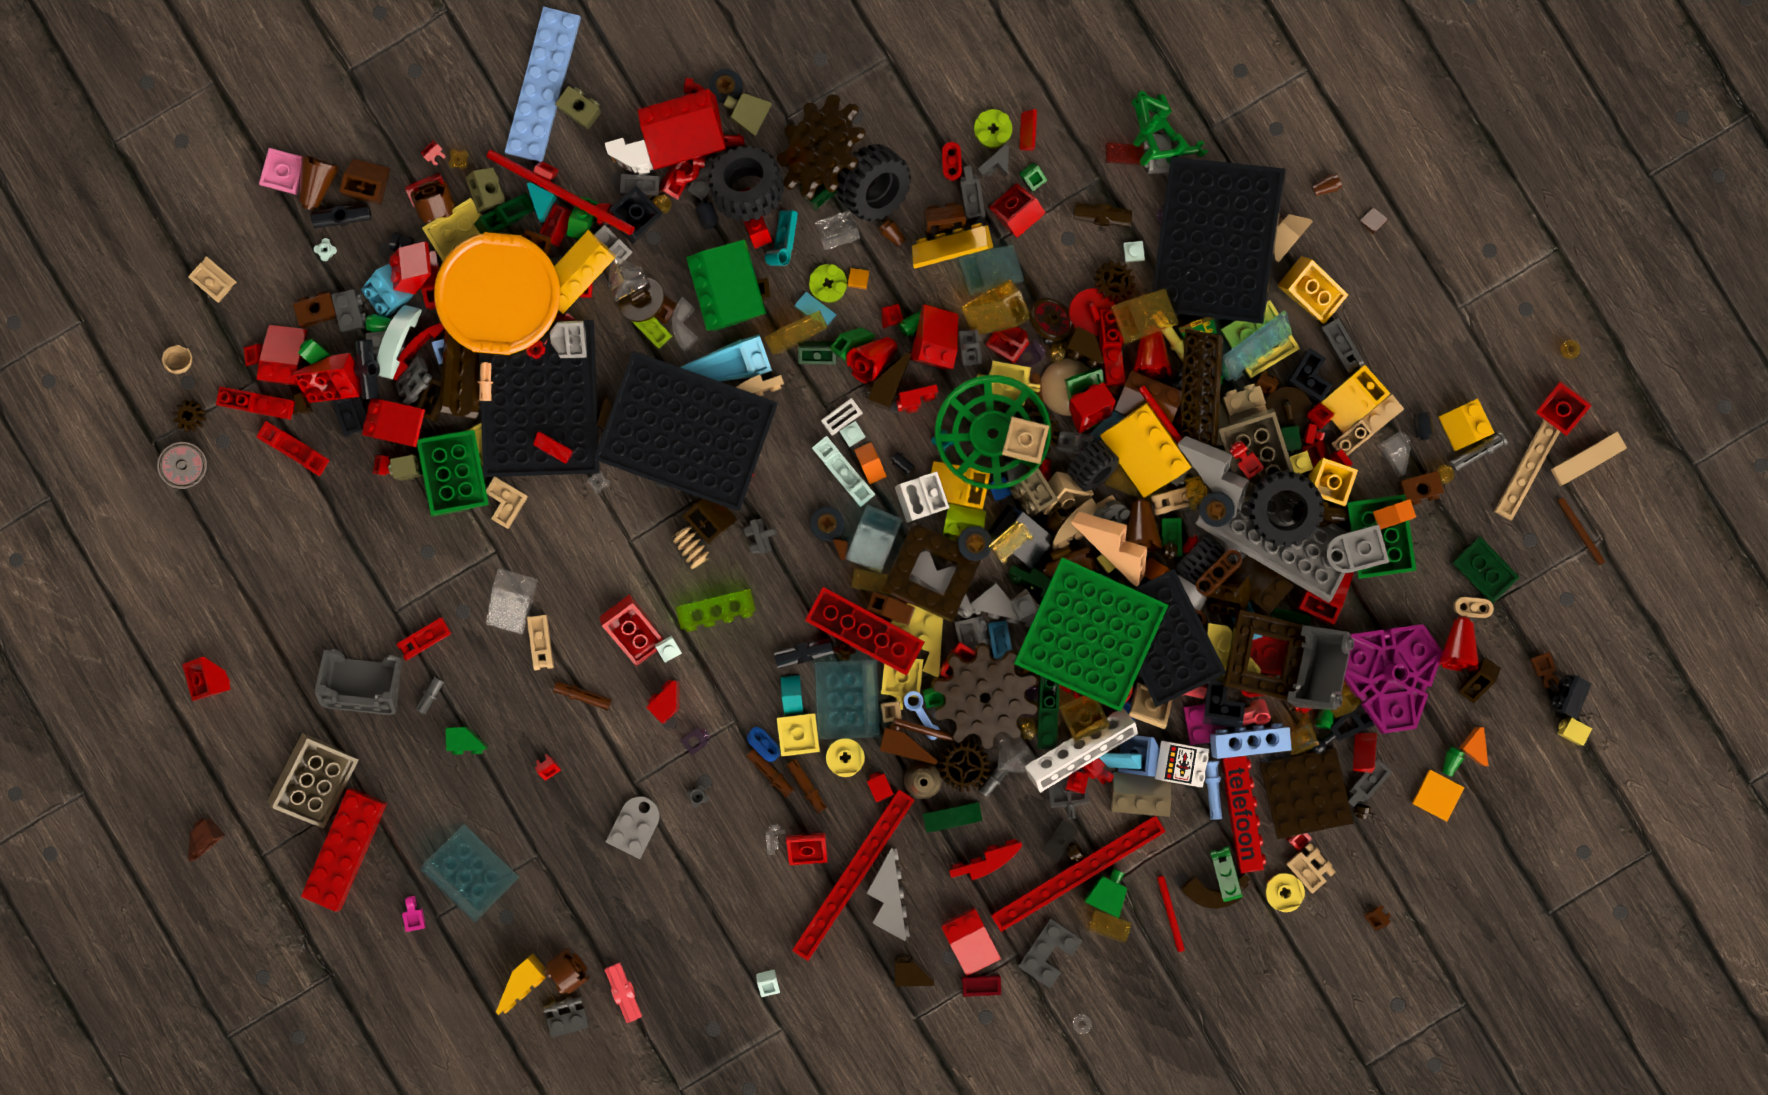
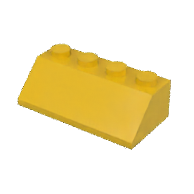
M982 223L971 225L972 229L964 231V228L956 229L949 236H946V233L934 235L935 239L930 241L927 238L916 240L917 244L912 245L914 269L994 248L988 225L983 226Z
M589 229L554 266L560 283L558 310L562 314L567 311L617 256Z

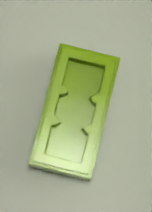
M655 317L644 322H633L658 349L673 337Z

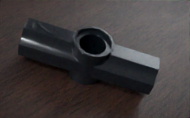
M369 203L345 207L336 206L332 209L311 212V222L314 229L336 225L346 226L349 223L369 221L372 217ZM345 212L344 219L338 220V214Z
M372 339L355 341L358 362L354 366V372L360 378L362 399L378 398L377 376L380 373V366L374 359Z
M824 638L774 652L777 667L783 668L796 663L802 664L813 661L815 658L833 654L834 652L830 638Z

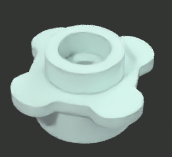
M324 238L322 243L314 247V252L321 256L322 261H328L333 254H336L337 248L330 244L329 239Z

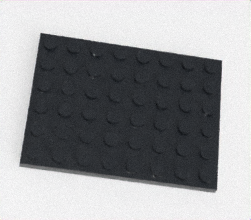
M1171 157L1150 310L1264 324L1286 175L1285 168Z
M574 320L584 322L587 357H559L558 352L551 344L550 331L557 322L562 321H553L548 331L539 339L543 342V346H545V353L538 359L529 356L526 349L511 355L479 352V370L482 362L491 363V381H493L491 384L492 400L481 401L483 477L600 473L599 461L594 460L599 447L594 320ZM542 432L571 449L573 454L569 461L563 463L534 446L537 433Z
M632 351L594 460L740 512L778 402Z

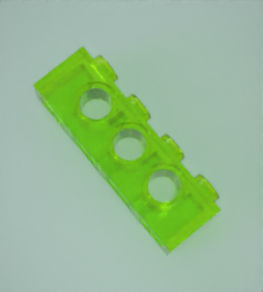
M751 589L675 607L680 629H685L686 632L697 630V626L703 624L705 628L715 626V622L723 620V623L735 621L734 617L740 615L742 619L752 617L753 612H756ZM733 601L740 603L741 607L738 612H733L730 609V604ZM718 605L721 607L722 613L720 616L715 617L712 615L711 610L714 606ZM696 610H700L703 613V618L700 621L693 619V613Z

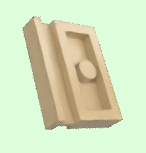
M207 256L188 276L218 303L231 290V287L237 283Z

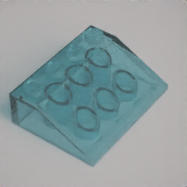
M1285 310L1222 356L1221 373L1227 381L1231 379L1236 381L1244 375L1242 373L1244 369L1248 367L1251 370L1259 364L1257 360L1260 357L1264 356V358H1267L1274 352L1272 348L1276 345L1282 347L1290 341L1288 337L1292 334Z
M877 660L815 662L818 739L880 737Z
M465 824L426 860L420 868L474 923L519 878Z

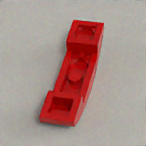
M442 323L425 329L405 347L398 358L400 363L393 377L394 380L397 381L409 367L407 362L432 336L439 340L445 334V328Z
M265 421L256 438L282 452L318 476H321L330 461L316 450Z

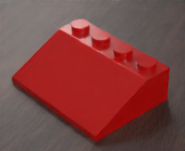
M709 89L637 109L642 134L655 170L726 150L717 98Z

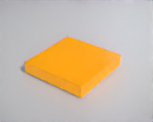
M1428 770L1411 804L1447 822L1465 787L1432 770Z

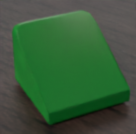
M1035 163L1030 164L1019 173L1032 192L1047 181L1040 167Z

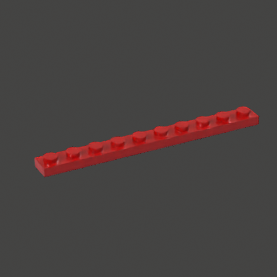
M898 789L792 949L793 952L809 961L915 801L914 798Z
M1152 816L994 912L991 916L1002 932L1166 831L1157 816Z

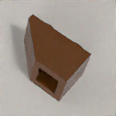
M873 592L867 610L878 617L909 626L915 607L889 596Z

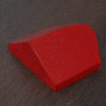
M1000 324L985 346L1002 359L1015 363L1030 342L1025 330L1018 326Z

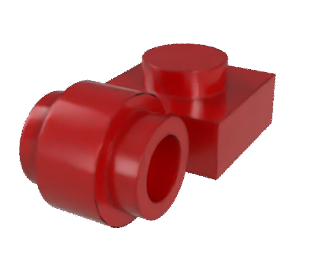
M1237 441L1229 449L1235 459L1240 457L1241 460L1237 462V465L1248 479L1264 469V466L1253 452L1246 455L1248 448L1242 441L1239 443Z

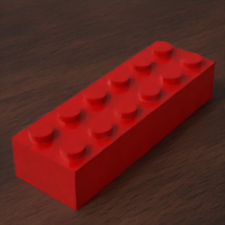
M354 788L347 789L302 892V898L335 912L342 909L388 803Z

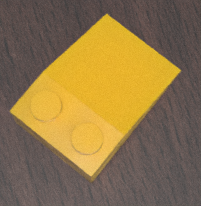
M1304 256L1297 260L1277 285L1292 300L1322 324L1328 321L1348 296L1312 259Z

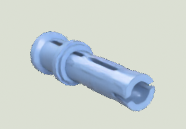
M1219 760L1207 761L1204 781L1207 783L1211 820L1223 818L1219 782L1221 780L1218 772Z

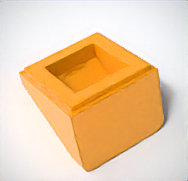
M851 268L848 287L867 290L869 271Z

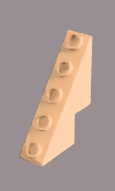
M1078 512L1071 521L1074 527L1134 586L1138 587L1145 577L1147 547L1126 541L1127 525Z

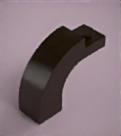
M1241 873L1238 876L1241 892L1248 887L1249 884L1247 882L1251 880L1245 873ZM1192 876L1179 888L1194 903L1206 908H1225L1242 899L1238 898L1224 902L1220 890H1211L1204 887L1195 876Z

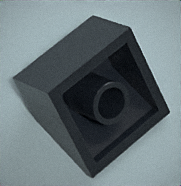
M637 186L618 201L608 212L634 226V231L631 235L619 230L632 244L638 241L663 214Z

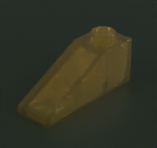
M819 310L778 329L764 338L773 355L781 354L827 329L828 326Z

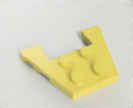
M907 603L915 607L909 626L895 621L890 623L925 641L921 649L928 651L929 655L922 671L939 677L943 618Z

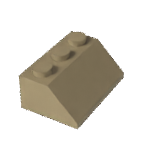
M1113 772L1110 811L1170 817L1171 782L1157 780L1155 776Z

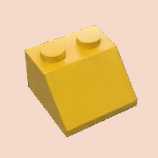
M1478 399L1438 417L1454 451L1494 434Z
M1322 458L1310 472L1308 479L1315 484L1324 500L1346 506L1358 470Z

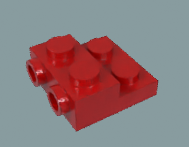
M937 384L899 393V398L896 399L898 412L915 413L918 412V408H921L922 399L924 402L935 400V396H938Z

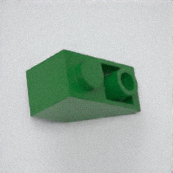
M580 197L595 206L599 204V202L590 198ZM575 206L569 217L567 236L580 239L588 229L591 231L595 216Z
M862 327L840 333L830 347V350L846 362L847 353L851 349L870 343L875 335Z
M313 339L304 341L297 352L310 364L332 356L320 343Z
M469 727L446 728V751H452V755L463 754V751H471V754H483V750L488 749V745Z

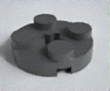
M1112 500L1106 502L1107 506L1102 509L1099 507L1093 515L1126 525L1130 511L1120 501Z

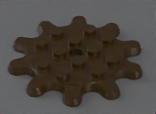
M835 94L827 97L824 106L820 110L817 109L814 103H806L804 105L803 121L799 122L798 126H786L784 132L790 139V144L786 151L777 156V162L780 166L790 167L789 173L783 180L785 188L792 190L797 184L802 183L801 194L806 200L813 198L817 187L821 184H824L827 191L834 192L838 188V173L844 168L853 170L858 164L857 157L852 155V147L856 142L863 140L866 134L864 128L852 127V121L858 114L859 107L856 104H848L840 111V97Z
M979 643L975 647V656L971 660H964L956 653L950 654L947 658V663L952 669L951 676L946 679L934 678L932 680L931 688L936 692L942 693L945 698L942 705L934 708L933 717L936 720L949 718L954 721L955 728L951 733V737L955 742L963 741L969 734H976L980 738L981 746L984 749H991L994 746V738L997 733L1006 732L1011 738L1017 739L1022 735V729L1017 722L1018 717L1022 714L1033 715L1037 713L1039 709L1037 702L1029 700L1025 696L1027 688L1036 684L1037 676L1033 672L1020 674L1015 670L1014 662L1018 656L1015 650H1008L1004 656L997 659L990 655V649L986 643ZM982 693L990 694V700L981 701L979 697Z

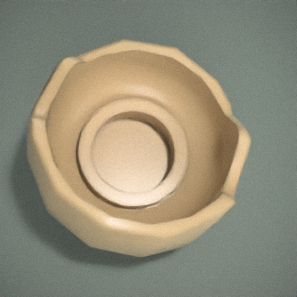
M180 345L167 348L162 356L164 368L173 374L185 373L191 367L193 360L190 350Z

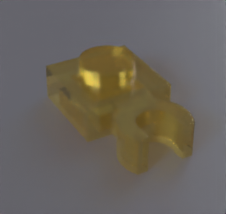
M1201 476L1185 480L1186 497L1190 500L1189 506L1193 511H1196L1197 503L1201 504L1202 497L1207 495V487Z

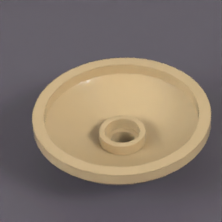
M1061 359L1052 363L1044 371L1040 380V394L1045 405L1059 415L1071 416L1064 379L1091 369L1085 366L1083 362L1073 359Z

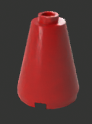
M1148 325L1142 330L1133 371L1154 380L1164 379L1166 374L1171 376L1172 368L1161 329L1156 325Z
M884 337L851 349L846 356V364L848 367L851 366L853 370L851 374L862 383L876 380L896 354L897 343L890 337Z
M1458 617L1457 620H1454L1439 660V665L1442 664L1443 668L1454 671H1462V669L1468 668V672L1479 669L1474 623L1470 621V618Z

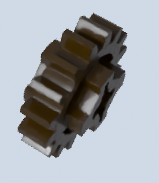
M1111 260L1108 265L1104 263L1096 271L1097 274L1094 280L1097 282L1094 284V287H1099L1097 293H1103V299L1109 297V301L1112 302L1115 298L1117 302H1120L1122 299L1126 300L1128 295L1132 294V288L1136 286V283L1132 282L1135 276L1130 275L1133 270H1127V264L1120 266V261L1114 264Z

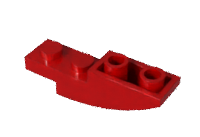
M1100 309L1099 348L1104 359L1101 369L1104 372L1105 385L1124 386L1126 382L1121 349L1123 342L1119 309Z
M220 386L216 400L217 406L288 420L292 418L295 401Z
M1012 839L1005 841L1006 845L998 847V844L987 846V850L984 851L985 859L976 857L970 859L971 863L963 865V862L952 864V868L949 869L950 876L954 878L970 873L971 879L975 880L990 874L1007 863L1021 849L1022 842Z

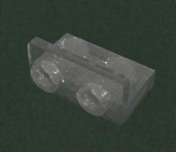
M851 211L815 222L824 250L833 249L839 245L860 239L858 227Z
M780 824L769 825V829H765L767 855H774L775 850L779 849L778 836L774 835L785 834V827H781Z

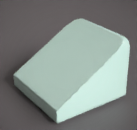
M775 970L756 974L761 997L780 993Z

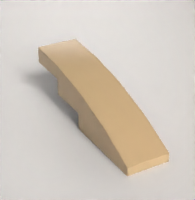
M1617 431L1582 452L1575 454L1552 468L1551 471L1558 484L1562 486L1605 462L1627 447Z

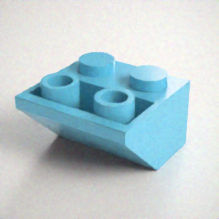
M390 264L376 269L361 289L376 312L384 317L392 315L408 303L414 295L393 290Z

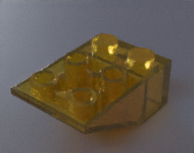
M1011 279L961 307L970 329H978L979 335L1014 328L1030 319L1028 308L1020 290Z
M1166 289L1139 296L1111 307L1124 345L1179 325Z

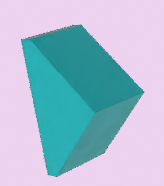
M527 183L538 220L543 223L557 197L532 183Z
M800 675L781 677L784 715L803 714Z

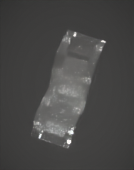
M682 297L674 309L672 329L676 341L686 353L697 342L698 337L683 324L695 309Z

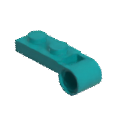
M793 210L779 212L774 249L767 250L765 254V261L769 266H786L790 262L798 212Z

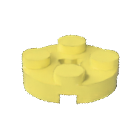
M849 738L836 740L830 745L826 754L828 767L832 772L841 777H850L856 774L863 766L865 759L864 751L860 744ZM843 752H847V755H851V759H848V763H844L843 760H840V756L843 755Z
M1279 873L1267 881L1265 896L1267 902L1274 909L1281 912H1291L1300 906L1305 896V890L1302 882L1294 875ZM1283 887H1285L1286 890H1290V893L1287 894L1286 898H1284L1283 895H1280V892L1282 891Z

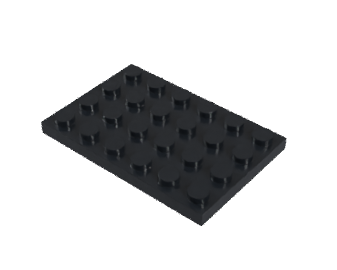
M1175 569L1134 588V590L1168 605L1139 670L1156 707L1227 674Z

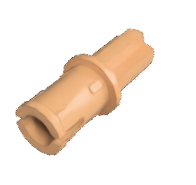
M482 362L480 364V381H478L480 401L492 400L491 384L493 381H491V363Z

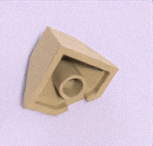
M1290 214L1284 220L1282 218L1279 219L1274 250L1277 262L1283 258L1313 222L1311 219Z
M1056 471L1048 481V484L1058 500L1043 509L1042 512L1045 515H1049L1056 507H1063L1066 510L1074 507L1077 509L1088 501L1094 493L1092 490H1082L1068 474Z

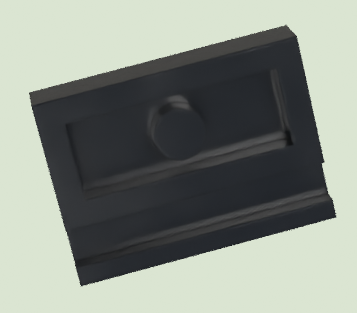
M361 394L360 397L332 400L344 436L348 437L362 432L367 411Z

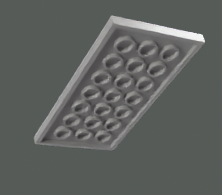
M1277 492L1268 502V516L1272 522L1279 526H1290L1296 523L1292 518L1293 508L1296 505H1303L1283 493ZM1248 500L1243 502L1242 509L1237 516L1224 526L1212 527L1204 522L1201 515L1197 519L1195 524L1328 603L1333 599L1345 574L1334 570L1326 558V549L1329 542L1339 535L1349 533L1335 524L1319 527L1318 531L1314 532L1309 540L1305 539L1302 541V544H1292L1291 547H1285L1284 545H1273V543L1267 542L1258 535L1248 517ZM1215 502L1211 504L1210 512L1213 516L1219 517L1224 514L1225 508L1221 503ZM1335 550L1332 552L1331 558L1333 561L1338 562L1341 560L1342 554Z

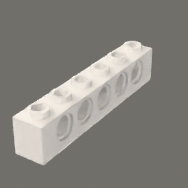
M1122 708L1121 712H1113L1107 718L1098 721L1095 725L1026 765L1028 777L1039 792L1044 791L1137 735L1136 724L1128 716L1129 714L1125 709Z

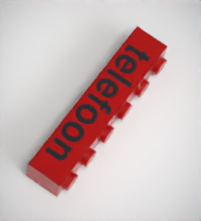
M1246 756L1221 758L1238 872L1247 873L1264 870L1263 865H1266L1265 854L1261 853L1260 846H1263L1262 835L1258 834L1257 828L1260 826L1259 816L1255 815L1254 809L1257 807V800L1255 796H1252L1251 788H1254L1253 777H1249L1248 769H1251L1250 758Z

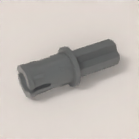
M435 676L433 677L432 682L427 690L423 691L424 695L416 706L418 712L426 714L434 699H437L436 696L445 683L443 680Z
M1001 762L994 772L988 775L989 778L978 790L988 797L994 788L1001 784L1000 781L1009 772L1010 766L1005 762Z

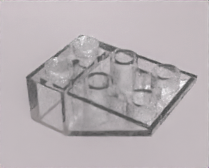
M498 568L493 584L486 625L523 635L539 579Z

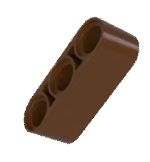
M1232 549L1216 561L1197 580L1195 586L1198 593L1202 596H1209L1242 564L1240 553ZM1230 555L1238 556L1237 563H1228V557ZM1218 568L1224 570V575L1221 578L1214 576V571ZM1201 583H1210V589L1205 592L1201 591Z

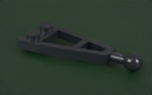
M1359 698L1333 723L1329 729L1331 733L1322 739L1317 738L1312 741L1311 749L1314 753H1323L1326 750V745L1334 739L1341 741L1375 726L1372 720L1363 723L1355 712L1361 703ZM1350 716L1357 727L1341 734L1338 728Z

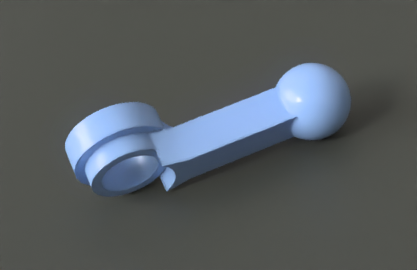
M917 691L908 692L904 697L906 708L916 711L924 726L940 730L938 726L931 723L923 710L922 695ZM916 695L919 698L916 705L908 703L910 696ZM926 735V737L930 740L937 739L936 737Z

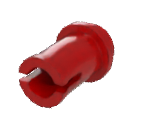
M740 134L724 135V140H728V142H725L726 147H744V136Z

